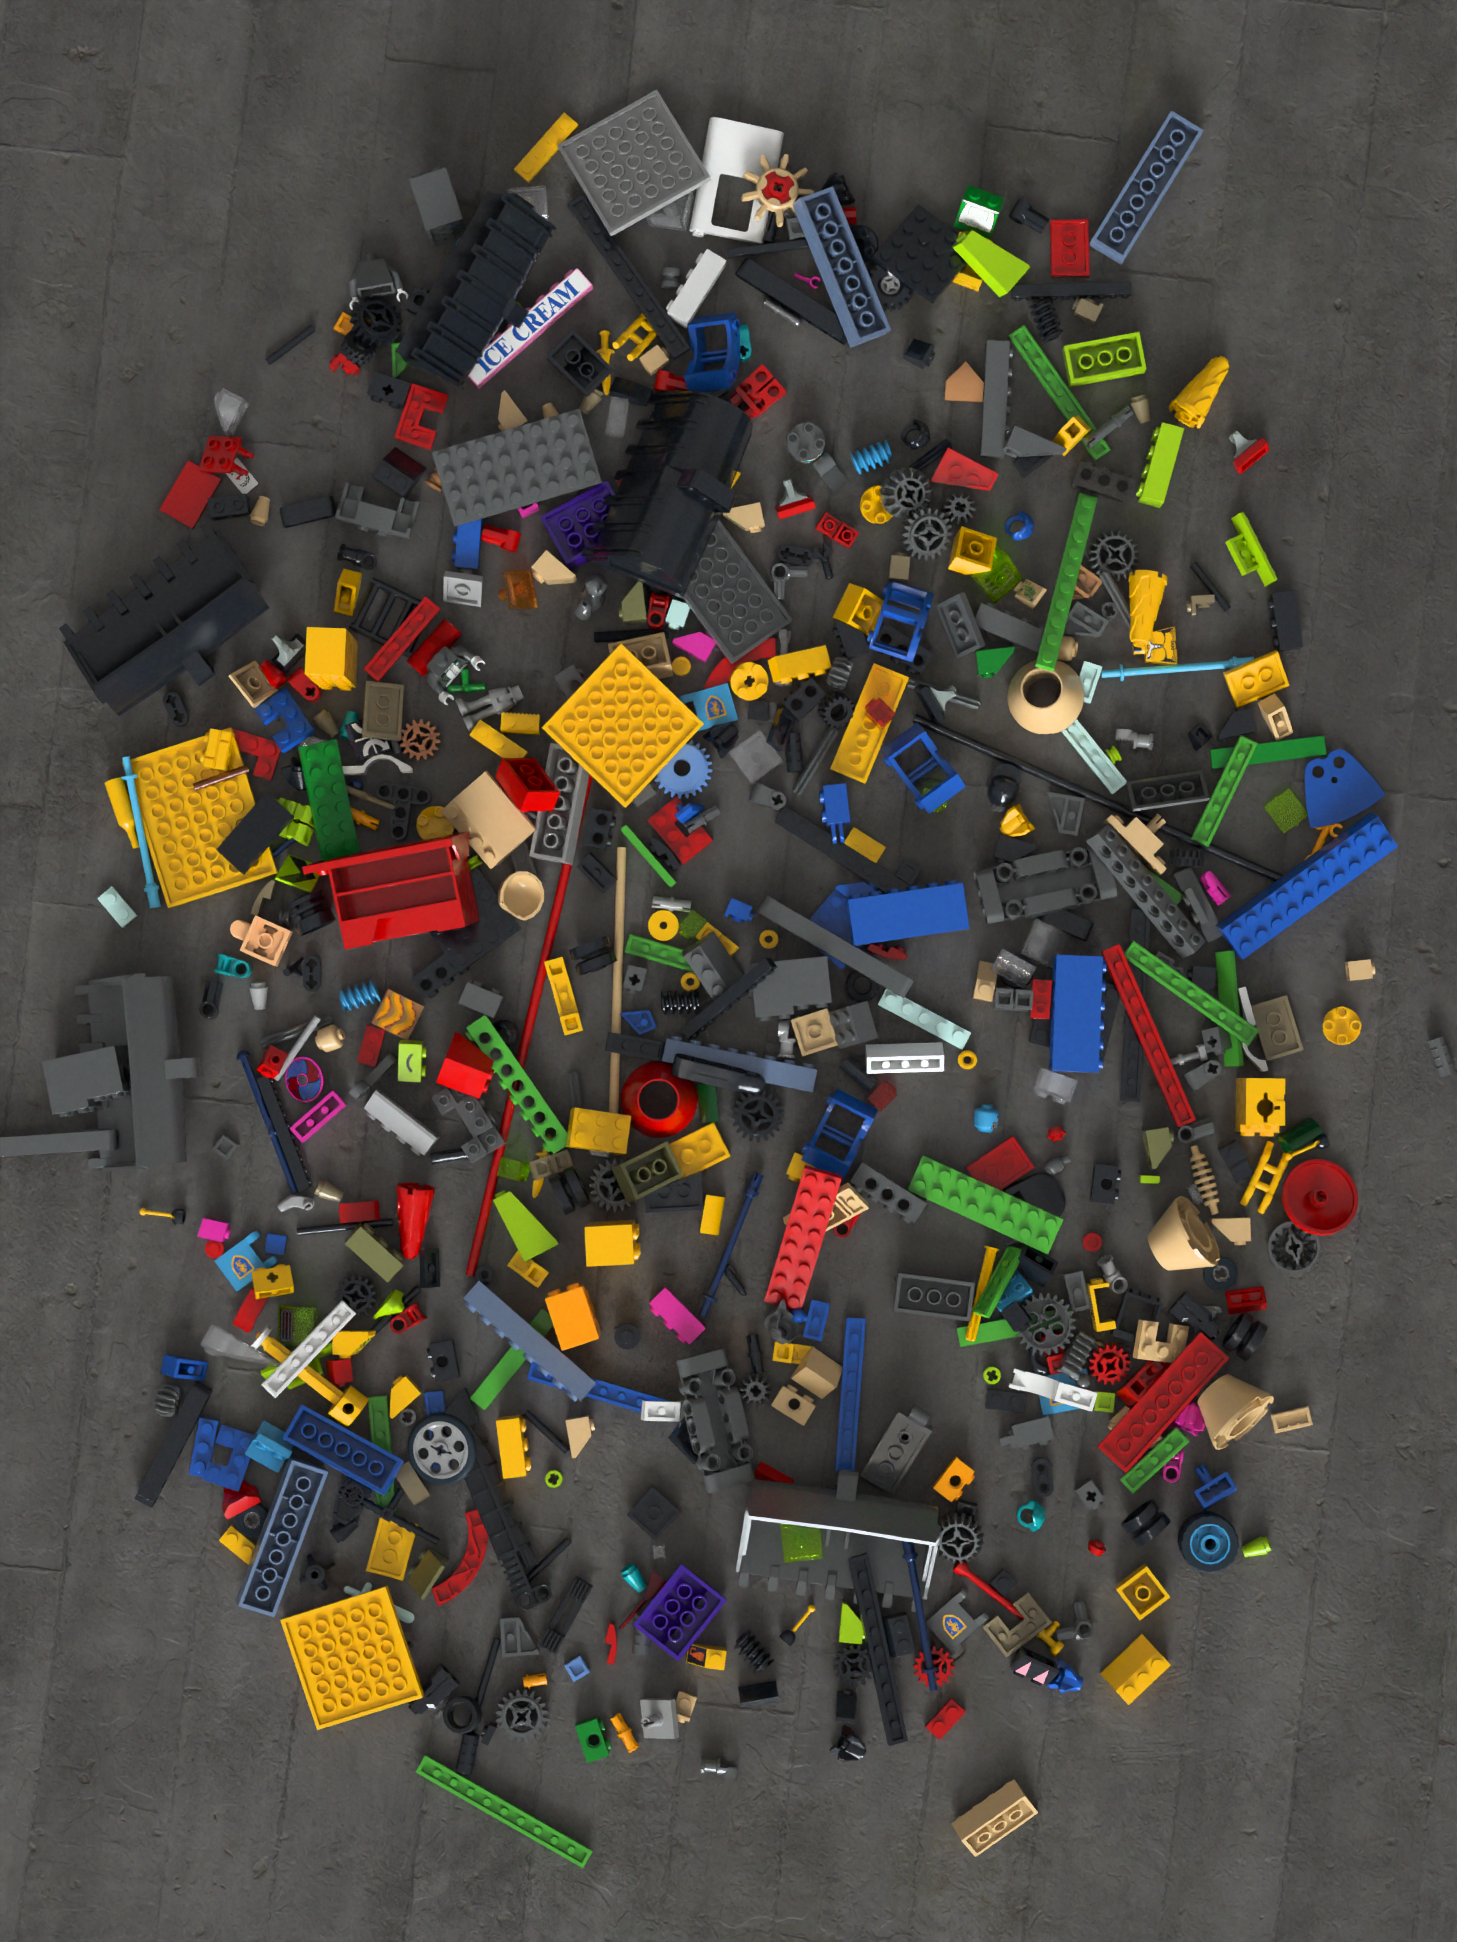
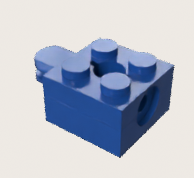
M846 783L825 785L819 791L820 804L824 803V810L821 811L822 823L826 822V827L831 826L833 844H837L835 826L838 825L840 843H844L843 825L850 823Z

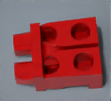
M761 364L734 389L735 393L730 397L729 402L736 407L744 402L747 408L743 412L751 420L755 416L758 418L779 399L787 395V391L776 378L774 379L769 370Z

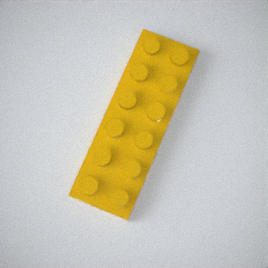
M873 664L855 707L853 718L850 719L830 770L866 784L909 677L878 664Z

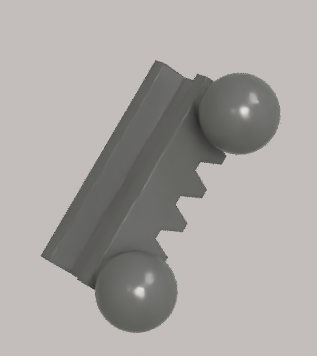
M1076 1330L1057 1371L1070 1376V1379L1075 1380L1079 1388H1088L1091 1384L1090 1377L1084 1373L1079 1374V1372L1083 1369L1082 1365L1086 1363L1085 1359L1089 1356V1351L1094 1350L1098 1352V1345L1105 1348V1342L1101 1340L1095 1341L1094 1338L1083 1331Z

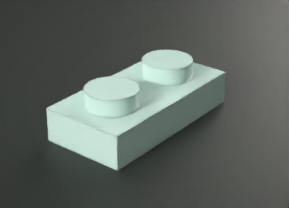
M1084 661L1079 678L1084 689V702L1090 704L1102 666Z
M113 886L97 898L122 928L138 916Z

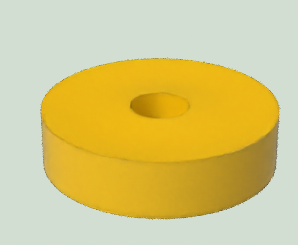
M661 910L655 912L650 917L648 929L655 939L668 941L677 934L679 922L673 913ZM662 922L667 923L666 929L660 928Z

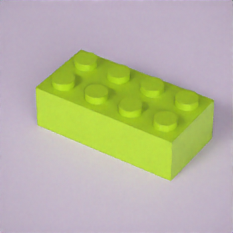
M1140 332L1066 345L1062 349L1069 388L1144 374L1146 371Z
M1163 422L1159 427L1156 426L1151 438L1154 444L1148 449L1146 456L1149 462L1148 464L1146 463L1141 474V478H1144V480L1140 483L1136 492V496L1139 497V503L1160 508L1164 503L1184 428Z

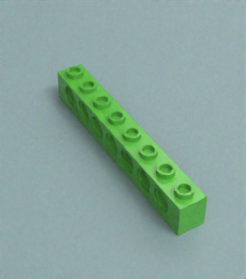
M484 1014L465 1027L467 1029L465 1034L471 1042L475 1041L478 1045L477 1048L489 1058H491L490 1052L492 1049L498 1048L501 1051V1056L498 1059H492L494 1062L491 1069H494V1073L496 1072L499 1075L500 1079L498 1082L504 1090L508 1088L511 1095L509 1098L513 1104H519L522 1111H520V1114L524 1120H530L532 1123L531 1130L536 1137L540 1135L544 1140L541 1144L547 1153L551 1151L555 1154L566 1146L567 1132L487 1016ZM483 1032L490 1035V1040L487 1043H481L479 1040V1036ZM505 1064H509L512 1067L509 1075H504L501 1072V1068ZM515 1080H520L523 1084L522 1089L519 1091H515L512 1088V1083ZM526 1096H532L534 1100L533 1104L529 1107L523 1104V1099ZM536 1112L544 1113L545 1117L542 1122L534 1120ZM549 1127L555 1129V1135L552 1138L545 1136V1131Z

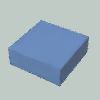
M581 1655L564 1664L573 1682L590 1673V1669Z

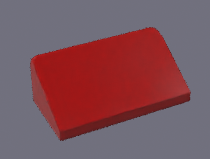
M1263 1286L1225 1291L1229 1315L1242 1313L1243 1311L1266 1310L1267 1301Z
M762 1461L754 1472L755 1479L791 1484L794 1482L792 1478Z

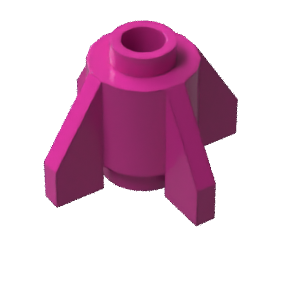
M1190 1402L1169 1427H1177L1178 1429L1190 1432L1194 1436H1198L1199 1431H1204L1205 1422L1199 1405Z

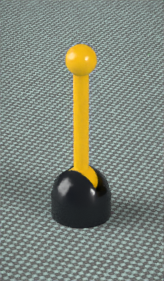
M1322 1133L1313 1139V1144L1295 1152L1286 1153L1285 1159L1291 1160L1293 1156L1313 1147L1325 1149L1330 1146L1329 1140Z
M145 1208L139 1210L140 1215L151 1214L171 1217V1220L177 1224H184L186 1219V1209H175L172 1213L150 1211Z
M809 1605L808 1610L792 1630H785L780 1634L779 1637L789 1646L795 1642L796 1636L794 1632L807 1616L815 1611V1606Z

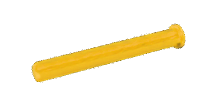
M984 1246L986 1252L972 1311L990 1280L996 1252L1000 1249ZM972 1311L965 1339L969 1341L976 1340L981 1316L976 1315Z

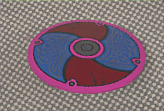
M295 1058L286 1069V1087L291 1096L300 1102L307 1103L315 1100L321 1094L324 1084L321 1068L311 1058Z

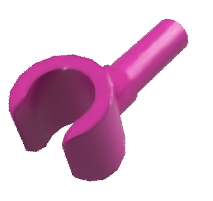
M796 272L794 274L795 278L808 283L811 289L818 288L812 284V280L821 281L816 276L809 278Z

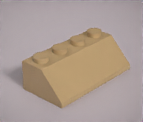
M1013 1779L995 1793L990 1794L984 1801L973 1806L967 1813L959 1816L951 1825L961 1841L977 1857L1036 1815L1038 1811L1019 1784Z

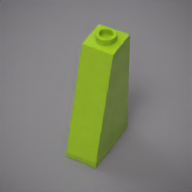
M973 230L966 234L964 232L956 238L957 243L953 246V249L999 297L1007 294L1030 268L1027 263Z
M503 1190L495 1194L496 1199L493 1202L524 1262L558 1245L557 1240L510 1191L506 1193Z

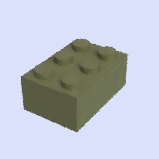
M668 1141L657 1144L611 1167L627 1202L635 1201L683 1177Z
M360 1222L345 1238V1244L388 1283L403 1267V1255L394 1248L392 1250L389 1248V1242L381 1235L377 1237L374 1234V1229L367 1222L365 1224Z

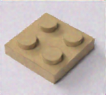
M827 1008L791 1020L802 1056L838 1045Z

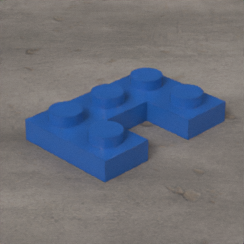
M286 687L254 708L265 726L279 716H282L288 725L272 736L283 754L315 733Z
M221 1425L215 1443L233 1449L227 1467L208 1461L202 1480L239 1492L251 1459L245 1455V1452L255 1435Z

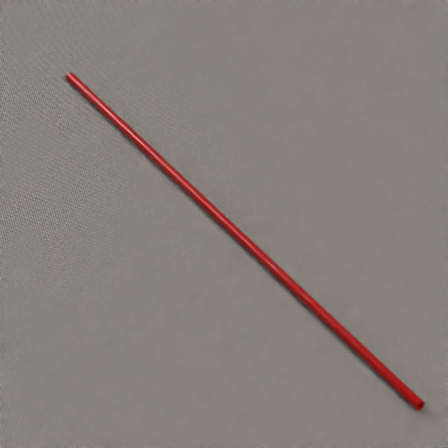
M589 774V780H588V785H587V790H586V796H585V801H584V806H583V812H582V817H581V823H580L578 838H579L580 829H581V825H582V821H583V817H584V813H585V808H586V804H587V800H588V796H589V791H590V787H591V783H592V779H593V777H592L590 774ZM562 864L516 1060L523 1070L547 973L544 961L550 960L571 872V864ZM515 1080L512 1083L513 1090L519 1091L520 1080ZM510 1091L508 1092L499 1130L505 1142H507L515 1105L509 1098L511 1095ZM506 1144L494 1151L465 1273L468 1276L475 1277Z

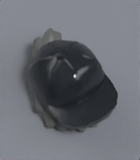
M999 764L994 768L992 775H990V780L987 782V796L992 804L990 806L992 811L1002 812L1015 802L1018 793L1021 792L1019 788L1022 782L1020 781L1019 769L1015 766Z

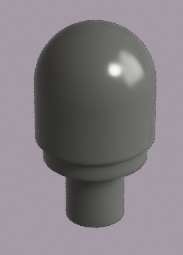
M1068 1155L1059 1158V1156L1054 1157L1045 1163V1171L1051 1175L1057 1174L1071 1160Z

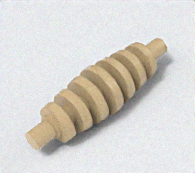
M1198 1145L1190 1147L1192 1152L1190 1162L1195 1161V1165H1192L1191 1169H1197L1198 1171L1193 1173V1177H1200L1194 1183L1195 1185L1202 1183V1187L1197 1188L1198 1192L1204 1191L1205 1193L1200 1195L1201 1199H1207L1203 1203L1204 1206L1210 1208L1211 1215L1218 1214L1217 1203L1219 1198L1214 1199V1195H1217L1218 1191H1212L1211 1189L1217 1187L1216 1183H1209V1181L1215 1179V1176L1207 1177V1173L1212 1172V1169H1205L1204 1167L1209 1165L1208 1161H1202L1206 1156L1200 1153Z

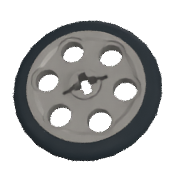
M436 1413L424 1417L414 1426L408 1438L407 1450L410 1463L415 1472L431 1484L446 1486L458 1483L470 1473L474 1466L477 1449L473 1433L461 1419L453 1415ZM445 1426L451 1428L452 1434L449 1437L443 1434ZM426 1430H431L434 1433L432 1440H428L425 1437ZM457 1441L463 1442V1451L456 1449L455 1444ZM443 1445V1449L446 1450L447 1452H443V1453L441 1454V1453H440L441 1450L438 1449L437 1447H440V1446ZM421 1448L428 1450L429 1455L427 1458L420 1456ZM451 1459H456L459 1462L458 1469H453L450 1466ZM434 1462L439 1463L441 1466L439 1473L434 1472L432 1469Z

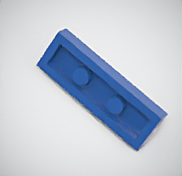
M205 1417L199 1418L189 1470L190 1475L203 1477L208 1461L212 1462L219 1420Z

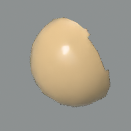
M518 871L508 875L501 882L498 889V903L501 908L521 920H528L534 917L540 911L544 902V889L541 881L536 875L528 871Z

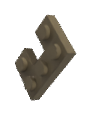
M1029 1591L1013 1602V1605L1024 1619L1011 1629H1009L998 1614L983 1625L984 1630L1006 1658L1052 1624L1051 1619Z

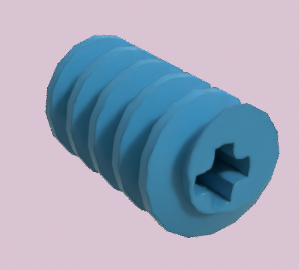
M885 439L883 446L880 442H877L876 448L871 444L869 451L863 447L862 454L855 450V457L852 453H850V457L855 470L861 475L862 468L869 472V465L876 469L877 462L881 467L883 466V460L890 464L892 454Z
M371 979L369 980V986L362 982L361 988L354 984L353 991L348 986L347 993L342 988L340 989L339 999L344 1013L346 1012V1006L352 1011L353 1004L357 1009L360 1008L361 1002L364 1006L368 1005V1000L374 1004L375 997L381 1002L378 987Z

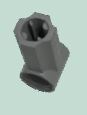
M1210 1117L1177 1128L1174 1135L1177 1141L1189 1143L1192 1140L1213 1134L1215 1131ZM1183 1129L1189 1132V1136L1185 1140L1180 1136Z

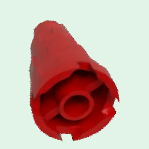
M416 1182L398 1183V1185L396 1184L400 1251L404 1258L415 1259V1256L419 1254L422 1240L424 1239L435 1187L424 1183L421 1186Z

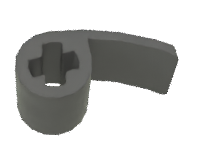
M826 451L811 463L814 470L832 492H835L848 481Z

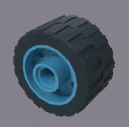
M1202 1511L1193 1514L1185 1520L1178 1532L1177 1543L1181 1555L1190 1566L1201 1572L1216 1573L1226 1569L1234 1561L1239 1548V1538L1234 1527L1223 1516L1214 1512ZM1211 1538V1543L1205 1546V1541Z

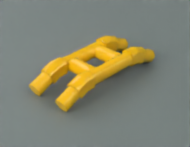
M641 313L628 329L612 343L614 349H618L628 339H631L637 346L627 355L629 361H633L655 339L657 334ZM640 326L649 332L644 339L634 333Z
M1267 1141L1258 1165L1240 1201V1204L1247 1206L1256 1188L1265 1191L1266 1193L1257 1210L1261 1214H1264L1289 1162V1160L1285 1159L1286 1153L1283 1152L1277 1167L1267 1163L1274 1143L1271 1141ZM1263 1170L1274 1174L1270 1185L1259 1181Z

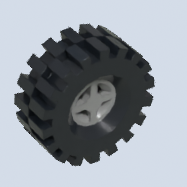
M879 264L870 271L869 276L883 311L890 310V312H893L895 309L900 310L909 303L914 292L912 288Z

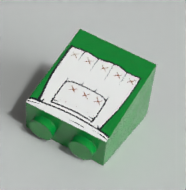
M968 185L954 227L968 232L973 230L990 240L1004 198Z

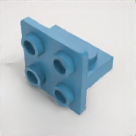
M1017 1268L996 1305L1000 1312L1014 1302L1022 1303L1025 1299L1034 1295L1032 1288Z
M263 1421L248 1446L245 1455L269 1469L279 1472L284 1461L289 1459L292 1454L291 1449L293 1445L282 1439L285 1434L284 1431Z

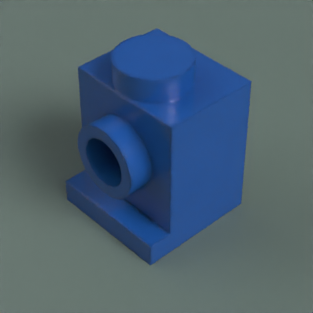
M731 898L724 917L728 918L729 915H732L731 919L742 923L744 920L751 923L755 912L751 911L752 906Z

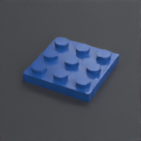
M835 889L809 920L852 945L846 907L847 898ZM864 944L856 945L855 947L860 949ZM819 950L823 955L827 956V958L841 970L846 966L837 959Z

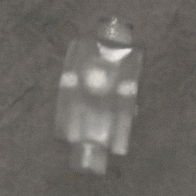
M664 1544L662 1546L653 1545L654 1555L652 1557L654 1559L665 1558L664 1548L666 1546Z

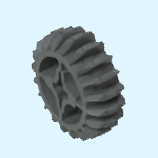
M1110 530L1109 537L1103 532V540L1100 537H1096L1095 540L1098 544H1091L1096 550L1089 551V554L1094 555V557L1089 558V562L1095 561L1091 568L1095 569L1098 567L1096 575L1108 570L1111 577L1115 576L1116 581L1119 582L1121 579L1120 575L1126 580L1128 578L1127 573L1133 572L1131 568H1138V565L1134 562H1140L1141 558L1135 557V555L1141 552L1140 550H1134L1138 543L1131 544L1134 540L1133 537H1130L1129 540L1126 539L1127 532L1121 537L1120 530H1117L1116 536H1114L1113 530ZM1117 541L1122 543V545L1114 548L1108 545L1107 542ZM1101 547L1107 555V560L1103 564L1099 557ZM1126 548L1128 549L1130 554V561L1128 565L1122 556ZM1117 552L1119 554L1117 558L1111 559L1112 553ZM1111 564H1116L1123 569L1113 571L1107 569V567Z
M955 1512L954 1517L948 1514L946 1515V1520L940 1519V1524L937 1523L938 1526H941L937 1550H940L939 1556L945 1555V1561L951 1558L953 1564L956 1560H959V1563L962 1564L963 1559H965L969 1563L971 1560L970 1556L975 1559L977 1553H981V1547L984 1546V1541L982 1540L984 1539V1533H981L983 1528L978 1526L977 1520L972 1522L971 1515L965 1518L963 1512L961 1517H958V1514ZM954 1527V1531L944 1535L948 1529ZM970 1542H973V1543L971 1544V1546H969V1547L966 1548V1549H963V1546H964V1545L970 1544Z

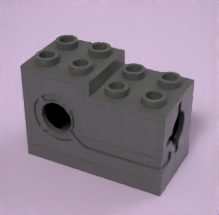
M436 167L430 173H417L413 175V178L409 179L432 248L461 238L466 227L446 167Z
M824 956L774 961L777 966L774 970L775 972L768 975L763 982H759L758 986L753 989L755 1018H759L760 1021H769L771 1016H778L779 1019H790V1015L794 1014L793 1007L797 1006V1010L809 1009V1005H816V1008L828 1007V1003H832L828 958ZM758 963L750 964V968L753 969Z
M127 1045L110 1046L42 1061L52 1115L59 1114L60 1117L78 1115V1113L96 1111V1107L102 1106V1101L130 1096L131 1078Z

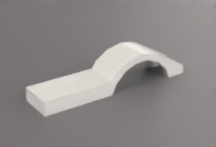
M383 754L371 757L363 766H342L344 776L366 775L368 768L379 760L394 762L402 773H413V768L392 756Z
M1246 987L1238 988V999L1243 1018L1255 1026L1256 1023ZM1242 1042L1244 1055L1261 1072L1268 1071L1266 1060L1254 1057L1248 1050L1247 1045Z
M1014 1368L1013 1373H1015L1013 1382L1009 1383V1388L1035 1393L1054 1401L1092 1412L1097 1392Z
M642 1400L641 1420L679 1422L685 1416L683 1401Z

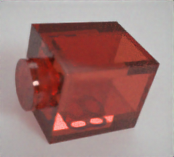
M882 1082L867 1099L879 1111H882L897 1096L895 1093L897 1089L890 1082L887 1084Z

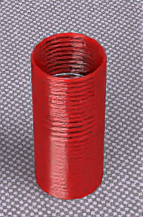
M444 619L406 661L425 677L429 672L427 664L434 658V655L444 646L451 648L458 638L462 636V633Z

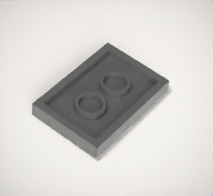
M965 592L959 593L936 605L956 659L985 646Z

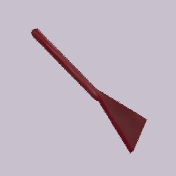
M653 1570L644 1599L619 1626V1629H623L648 1599L655 1597L666 1584V1581Z

